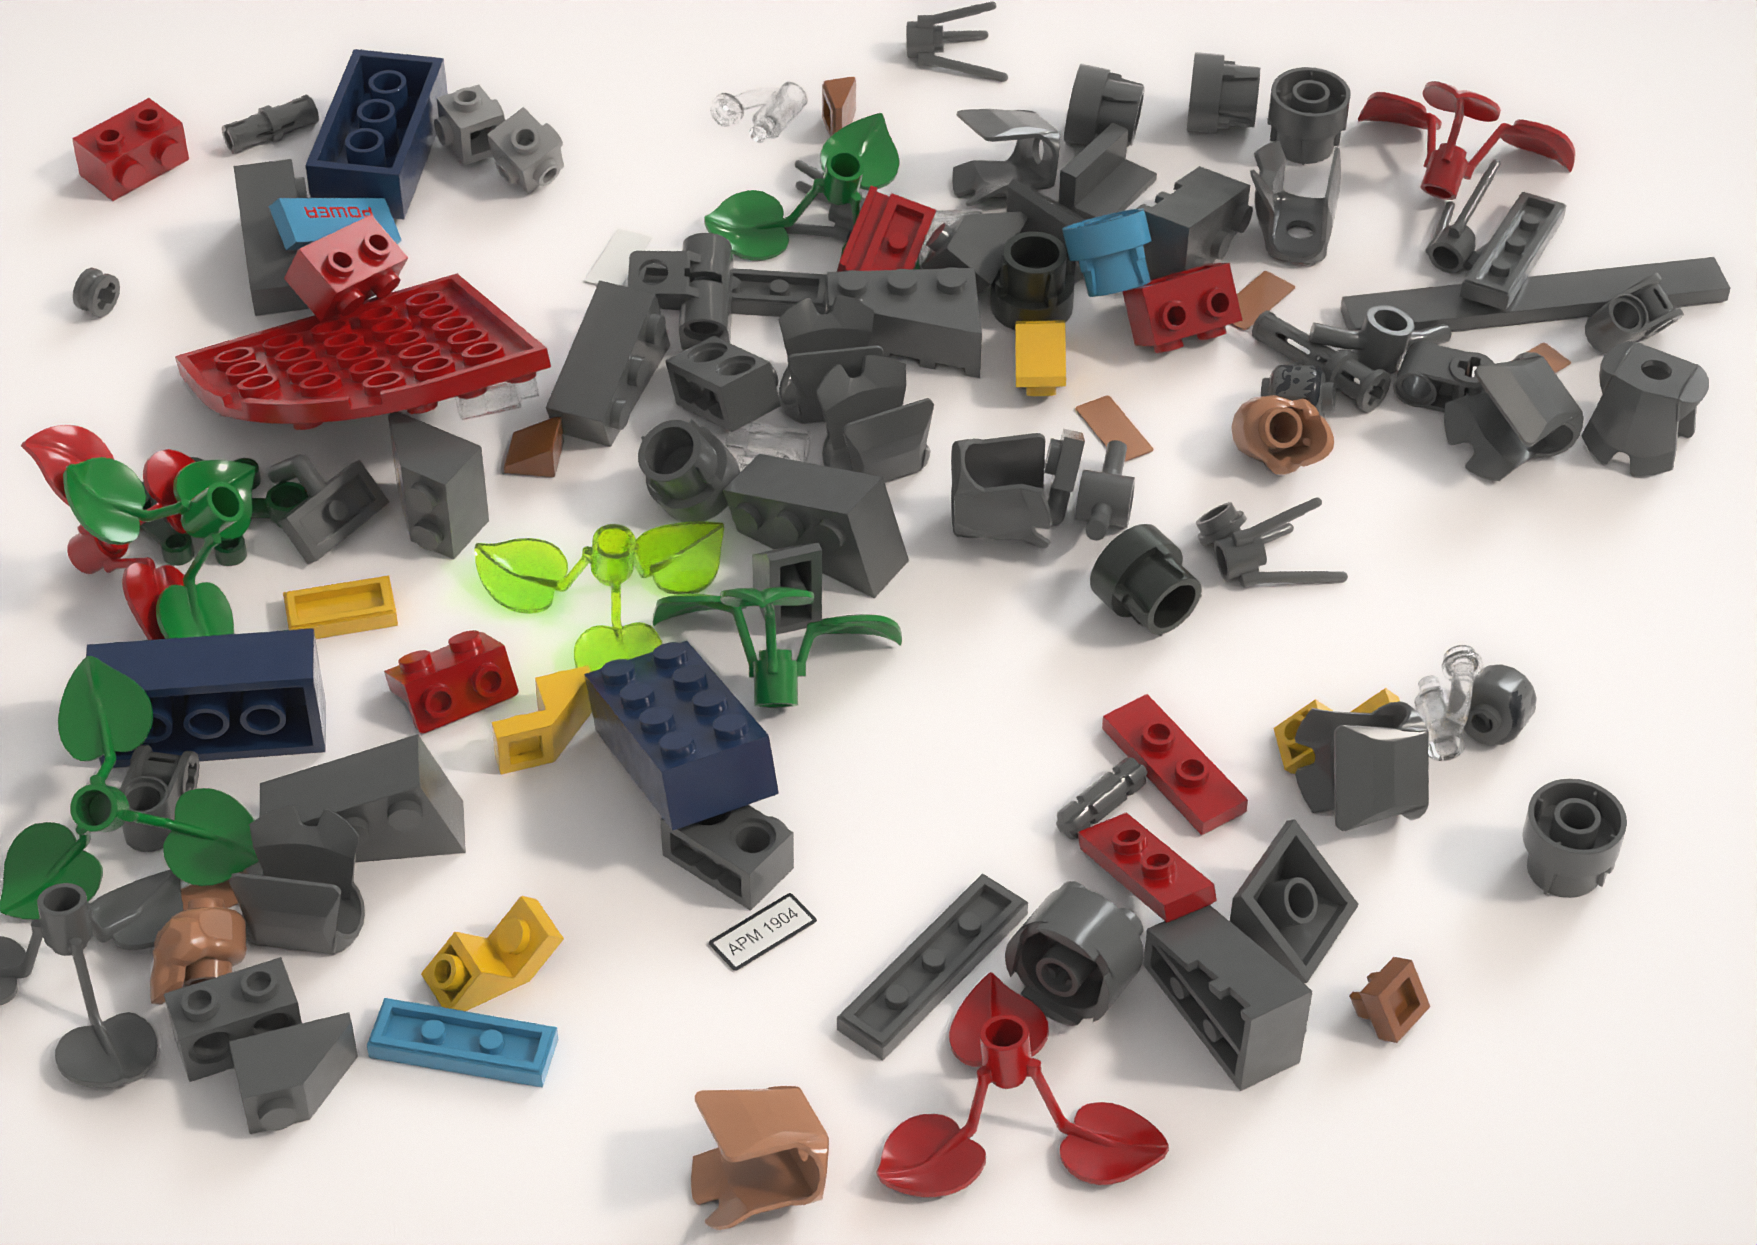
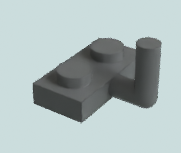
M1065 428L1062 430L1060 440L1050 439L1044 465V473L1052 475V483L1047 500L1052 526L1061 524L1065 518L1070 493H1073L1085 445L1082 432Z
M303 454L271 465L268 469V477L272 483L279 484L297 478L309 494V497L277 521L307 564L318 561L390 502L360 460L350 463L327 482L322 478L310 459Z

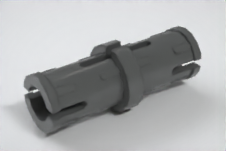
M306 94L273 108L270 105L258 108V113L250 117L222 125V135L228 149L234 154L260 142L282 140L283 134L319 122V114L313 99L309 98V95Z

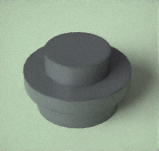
M1232 502L1219 505L1196 521L1195 524L1200 531L1197 538L1202 545L1214 544L1217 540L1231 537L1233 532L1241 530L1240 527L1246 522L1247 517L1243 511H1236Z

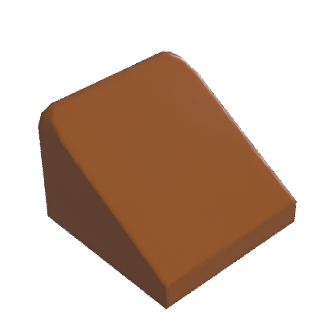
M853 76L823 81L822 119L831 137L834 133L852 123L856 113V78Z
M553 417L513 432L504 465V473L555 477L564 443L562 417Z

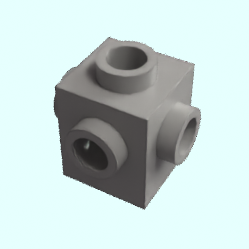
M480 84L461 88L456 92L438 97L439 118L434 119V128L440 143L443 146L449 145L464 166L492 157L487 134L505 121L504 112L498 100H491Z
M522 107L487 134L492 156L496 160L494 162L496 169L505 181L511 185L517 182L527 194H530L539 186L550 184L559 175L560 170L564 168L561 152L563 141L549 123L541 125L525 107Z

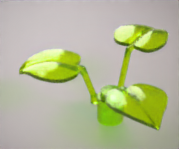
M706 521L668 524L647 530L637 539L627 527L620 524H607L596 530L592 538V547L585 546L582 549V557L569 573L567 559L560 548L551 542L536 538H518L499 543H476L474 548L475 564L482 585L498 604L511 611L528 614L547 610L553 603L554 591H567L588 564H590L594 577L600 583L611 587L612 627L597 625L588 628L575 642L573 652L575 667L579 668L589 665L592 672L601 669L604 664L613 660H629L653 652L656 647L663 644L659 634L651 625L636 622L622 626L621 585L631 577L634 567L641 578L652 576L656 586L666 593L674 595L698 593L710 586L718 573L724 524Z

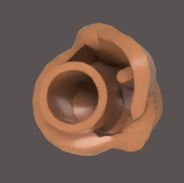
M1276 395L1253 397L1243 403L1234 414L1231 429L1233 441L1238 450L1255 460L1263 462L1274 474H1289L1295 472L1300 466L1305 467L1325 459L1333 450L1334 436L1325 418L1319 415L1316 407L1306 399L1291 401Z
M206 897L190 900L188 902V910L174 915L157 933L154 941L155 949L153 950L154 964L150 977L151 1004L162 1005L165 1003L164 993L183 987V984L190 986L231 973L232 967L245 959V918L239 912L225 908L224 900L220 898Z

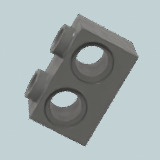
M712 336L665 360L676 404L731 432L781 407L776 388L779 383L778 375L770 361L716 336Z
M750 805L673 831L663 818L660 819L662 855L750 911L794 869V832L789 830L778 818L766 816Z
M281 957L164 993L173 1035L189 1082L235 1068L229 1041L302 1024L298 1001Z

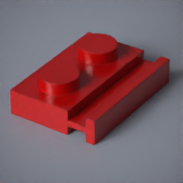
M871 185L839 261L837 272L850 270H913L933 223L936 209L893 193L887 196L877 192V187Z

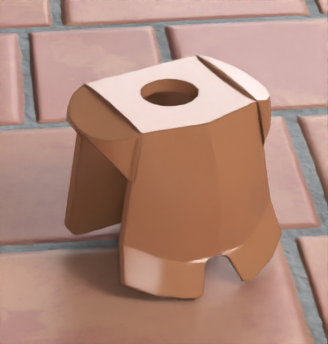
M773 1086L767 1089L701 1090L695 1094L694 1102L718 1145L717 1148L695 1155L692 1159L691 1191L694 1202L697 1205L719 1200V1208L705 1219L707 1226L716 1230L730 1229L758 1213L790 1205H807L822 1201L828 1168L829 1136L800 1087Z

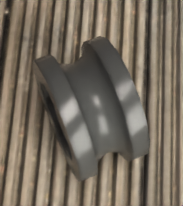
M90 267L85 269L78 277L73 289L72 298L74 305L78 309L89 310L93 315L99 317L109 314L116 305L120 295L119 280L116 276L108 273L104 274L97 268Z

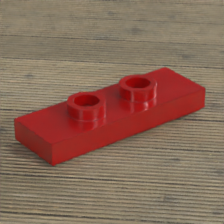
M1148 694L1103 716L1102 729L1128 757H1133L1139 764L1144 765L1147 770L1146 777L1201 836L1246 813L1248 799Z
M1127 812L1078 832L1080 849L1165 922L1178 919L1217 901L1215 884Z

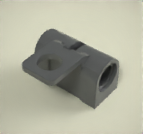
M696 233L688 236L683 241L682 251H633L630 254L629 288L656 294V298L681 299L679 311L681 349H688L712 336L731 343L734 262L732 245L728 239L714 233ZM657 263L663 265L668 270L667 278L657 285L644 283L640 279L639 274L643 267L648 264Z

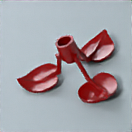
M1439 81L1426 83L1422 92L1423 98L1430 106L1455 113L1447 143H1441L1438 150H1436V130H1440L1442 121L1436 115L1427 113L1426 107L1415 100L1392 93L1375 92L1368 97L1358 117V122H1393L1428 130L1427 157L1423 165L1426 171L1420 188L1425 193L1444 200L1456 199L1463 178L1471 180L1474 169L1500 138L1509 145L1557 161L1568 169L1569 172L1572 171L1575 164V147L1566 134L1549 125L1523 119L1515 120L1513 125L1501 123L1468 162L1465 159L1467 152L1463 148L1456 146L1464 116L1478 121L1493 122L1499 119L1501 108L1496 102L1484 95L1469 90H1458L1452 85Z
M57 425L43 429L21 444V447L36 462L53 492L68 506L63 481L66 467L91 458L104 457L114 459L111 451L100 437L94 432L76 425ZM171 449L156 452L147 459L143 469V482L149 495L158 502L147 509L148 511L177 503L173 492L174 479L182 468L196 462L182 452ZM178 513L166 517L175 531L181 534H188L181 523L182 514ZM80 524L77 527L79 533L73 536L67 545L68 556L72 564L85 574H94L103 568L107 573H111L116 569L126 568L122 577V588L133 616L148 640L165 639L157 622V601L162 591L169 586H184V574L171 565H163L156 568L154 561L149 557L120 559L126 554L129 544L115 545L101 541L91 535Z
M989 972L965 998L953 1019L949 1031V1043L955 1057L968 1066L980 1067L977 1069V1085L965 1126L960 1129L953 1119L941 1114H919L905 1120L888 1136L883 1147L881 1162L876 1175L884 1185L898 1192L918 1197L946 1196L968 1187L979 1177L986 1165V1152L984 1148L970 1138L977 1131L988 1085L993 1083L999 1088L1012 1089L1020 1086L1027 1077H1031L1059 1131L1068 1135L1060 1145L1062 1164L1073 1176L1082 1181L1097 1185H1111L1131 1179L1163 1160L1169 1152V1145L1161 1131L1151 1122L1133 1110L1114 1103H1088L1077 1111L1074 1123L1068 1121L1042 1074L1041 1061L1031 1058L1043 1048L1048 1040L1049 1026L1045 1014L1032 1001L1010 989L994 973Z

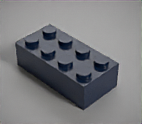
M353 49L305 165L310 198H385L393 219L405 220L436 137L434 119L439 118L437 98L448 94L444 58Z
M314 628L87 644L86 657H96L115 670L135 680L148 695L153 710V721L149 734L142 745H149L153 752L182 755L185 751H194L198 754L199 762L326 752V699ZM134 750L130 752L115 751L116 763L113 768L129 767ZM104 755L99 758L101 766L105 760Z
M688 641L665 643L656 647L653 652L629 660H613L604 664L601 669L584 674L596 732L672 831L779 794L769 735Z

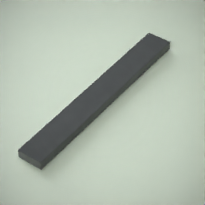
M1715 257L1529 276L1507 310L1460 297L1462 284L1343 296L1340 310L1348 330H1361L1368 310L1373 306L1386 305L1400 309L1408 314L1414 322V330L1445 323L1450 327L1451 331L1592 316L1614 296L1626 291L1636 283L1655 273H1658L1662 278L1659 285L1673 307L1728 301L1731 287Z

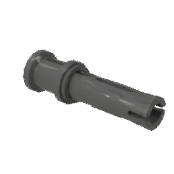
M1268 310L1256 319L1252 327L1253 338L1264 342L1300 365H1318L1325 374L1326 382H1335L1336 393L1341 391L1356 400L1359 409L1364 412H1371L1386 397L1391 384V376L1385 370L1369 368L1359 362L1358 356L1350 350L1335 351L1327 345L1310 342L1308 333L1283 321ZM1288 338L1310 350V354L1288 343ZM1355 378L1359 379V380H1360V384L1356 383V382L1354 381V379H1355Z

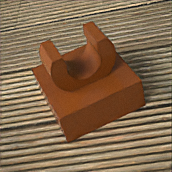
M1393 957L1379 972H1372L1367 976L1369 983L1361 992H1352L1349 997L1357 1016L1371 1019L1379 1040L1398 1043L1431 1006L1411 959Z

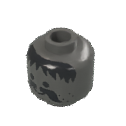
M1279 365L1273 369L1270 378L1262 379L1261 396L1276 395L1291 401L1306 399L1316 407L1319 415L1325 418L1326 413L1335 412V382H1326L1325 374L1318 365Z
M1503 664L1488 665L1477 671L1457 697L1455 712L1459 724L1473 739L1491 746L1504 745L1517 738L1536 710L1537 696L1534 686L1526 675L1514 667Z

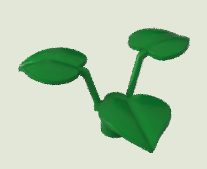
M877 113L854 121L834 133L824 143L820 153V164L824 171L823 177L813 181L810 191L788 217L783 218V207L775 197L764 191L747 190L731 195L714 211L704 217L706 229L709 233L718 234L728 239L732 245V254L760 261L771 259L787 249L789 236L785 228L795 224L819 193H823L826 199L835 205L850 203L854 227L861 210L862 196L859 194V189L869 190L871 185L881 189L889 185L898 173V151L888 132L883 114ZM847 242L844 244L842 248L841 256L844 252ZM919 258L914 269H921Z
M99 457L91 458L78 464L68 465L63 474L68 504L79 523L99 540L115 545L130 544L139 536V520L151 522L178 513L182 514L181 523L184 530L194 538L204 539L205 543L183 577L184 586L171 585L162 591L158 598L156 617L158 626L165 639L234 634L233 614L224 593L217 585L210 582L196 585L195 579L215 546L221 543V541H232L239 538L248 529L252 517V486L256 467L228 460H204L191 463L182 468L174 479L173 492L177 503L148 511L142 509L146 501L144 486L136 473L124 463L111 458Z
M771 587L762 591L755 588H735L720 592V596L705 594L673 595L657 600L653 612V626L672 617L693 612L720 610L731 613L734 617L749 665V678H754V706L761 708L798 706V677H806L808 655L814 639L819 635H875L890 639L900 646L902 644L901 628L891 618L872 614L829 617L821 621L807 623V629L796 661L792 660V650L777 649L774 606L812 604L814 602V593L789 587ZM748 606L764 608L766 650L759 651V661L742 609H746Z
M87 656L77 666L65 687L58 714L60 740L73 758L88 762L96 760L103 755L105 756V760L98 773L91 776L90 785L80 788L71 800L70 813L77 825L75 830L79 834V839L76 840L75 835L67 826L55 822L35 823L17 835L7 852L4 863L0 912L5 915L21 919H40L37 905L39 895L48 887L61 883H71L83 888L89 903L100 888L103 878V867L100 861L94 855L84 850L91 841V832H113L119 829L126 821L171 830L163 846L165 861L176 877L192 885L211 886L230 880L232 874L241 873L259 862L253 848L249 824L255 819L231 795L211 788H198L186 791L177 800L175 820L129 810V803L124 793L113 786L106 785L105 781L116 763L115 751L130 752L142 745L152 727L153 710L148 695L135 680L115 670L96 657Z

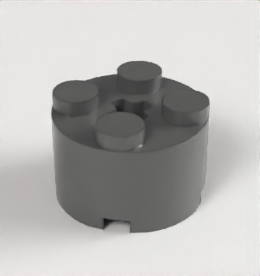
M1068 881L1059 889L1050 893L1010 939L1005 950L1006 968L1010 977L1017 972L1019 978L1026 986L1022 990L1021 995L1032 1001L1048 1018L1067 1025H1078L1082 1019L1093 1018L1092 1022H1095L1104 1016L1141 969L1144 958L1143 945L1140 938L1143 933V925L1139 917L1131 910L1117 907L1107 898L1088 890L1078 882Z

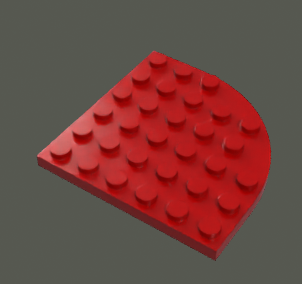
M458 273L391 292L383 298L374 297L367 299L358 309L347 316H342L339 313L320 322L313 315L175 356L180 376L201 402L209 409L219 413L220 416L250 422L292 424L295 430L312 429L324 422L372 417L407 410L410 414H421L435 409L438 406V401L456 396L460 399L478 397L486 393L489 386L505 381L510 384L527 382L536 377V372L551 368L547 347Z

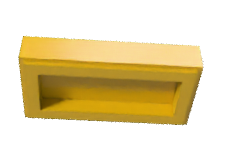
M389 575L283 592L289 630L314 628L315 639L398 626Z

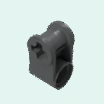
M1658 273L1646 277L1626 291L1617 294L1587 319L1585 335L1593 348L1601 353H1607L1618 344L1638 341L1644 337L1649 338L1671 326L1684 316L1681 308L1673 307L1659 285L1662 278Z
M1430 341L1415 342L1408 347L1394 381L1393 390L1397 398L1407 405L1445 412L1446 402L1464 397L1467 393L1469 395L1487 393L1476 376L1472 377L1473 367L1494 364V362L1487 355L1479 352H1466L1440 346Z
M140 745L135 749L130 761L129 770L119 789L128 800L129 810L175 820V806L179 797L186 791L197 788L200 769L198 754L194 751H185L182 755L153 752L149 745ZM127 821L122 825L127 845L141 852H153L162 849L166 837L171 832V830Z

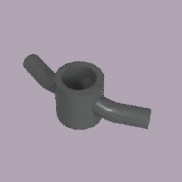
M1378 305L1368 310L1361 330H1346L1313 322L1309 333V341L1353 350L1352 352L1358 356L1359 362L1373 370L1383 369L1389 374H1393L1398 370L1405 350H1408V347L1413 343L1430 341L1439 345L1450 341L1452 334L1450 327L1445 323L1414 330V322L1408 314L1392 306Z
M1113 440L1108 442L1102 472L1084 469L1082 472L1077 498L1076 520L1088 522L1086 534L1094 541L1104 538L1109 525L1127 528L1129 525L1134 498L1135 477L1122 475L1127 452V445L1122 441Z

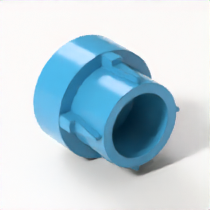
M1143 208L1111 213L1062 228L1069 260L1079 261L1088 297L1114 294L1151 282L1143 247L1144 244L1151 241V236Z

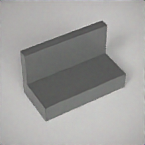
M1112 122L1060 170L1058 202L1085 220L1125 211L1157 180V173L1126 159L1128 129Z

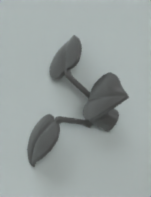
M170 869L114 889L100 896L91 904L87 902L84 889L78 885L61 883L50 886L38 897L37 905L40 919H35L30 923L32 935L27 951L25 952L24 948L12 938L0 936V1006L8 1003L16 996L18 991L17 979L26 978L31 975L42 938H44L46 945L55 953L62 956H73L88 1018L91 1026H82L69 1031L60 1039L55 1049V1061L58 1070L69 1081L89 1087H117L123 1083L135 1082L150 1071L156 1060L157 1039L155 1031L144 1018L130 1012L117 1014L102 1022L83 950L86 948L92 934L98 942L105 943L113 939L120 948L126 950H141L154 947L158 931L174 915L184 911L181 881Z

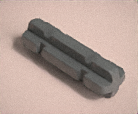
M1133 757L1123 759L1112 768L1113 772H1107L1076 797L1078 803L1077 801H1071L1057 812L1058 820L1056 826L1059 831L1064 832L1069 839H1077L1079 831L1091 827L1089 822L1096 824L1127 800L1125 794L1131 796L1146 784L1145 776L1147 775V770L1144 765L1139 764Z

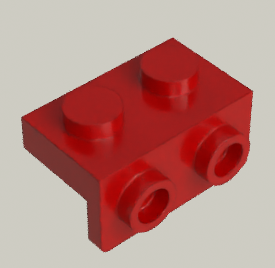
M477 630L465 631L452 636L448 640L449 645L432 652L428 650L411 652L398 660L399 665L385 670L384 674L390 691L407 702L416 730L420 733H427L515 697L519 690L503 643L484 632Z

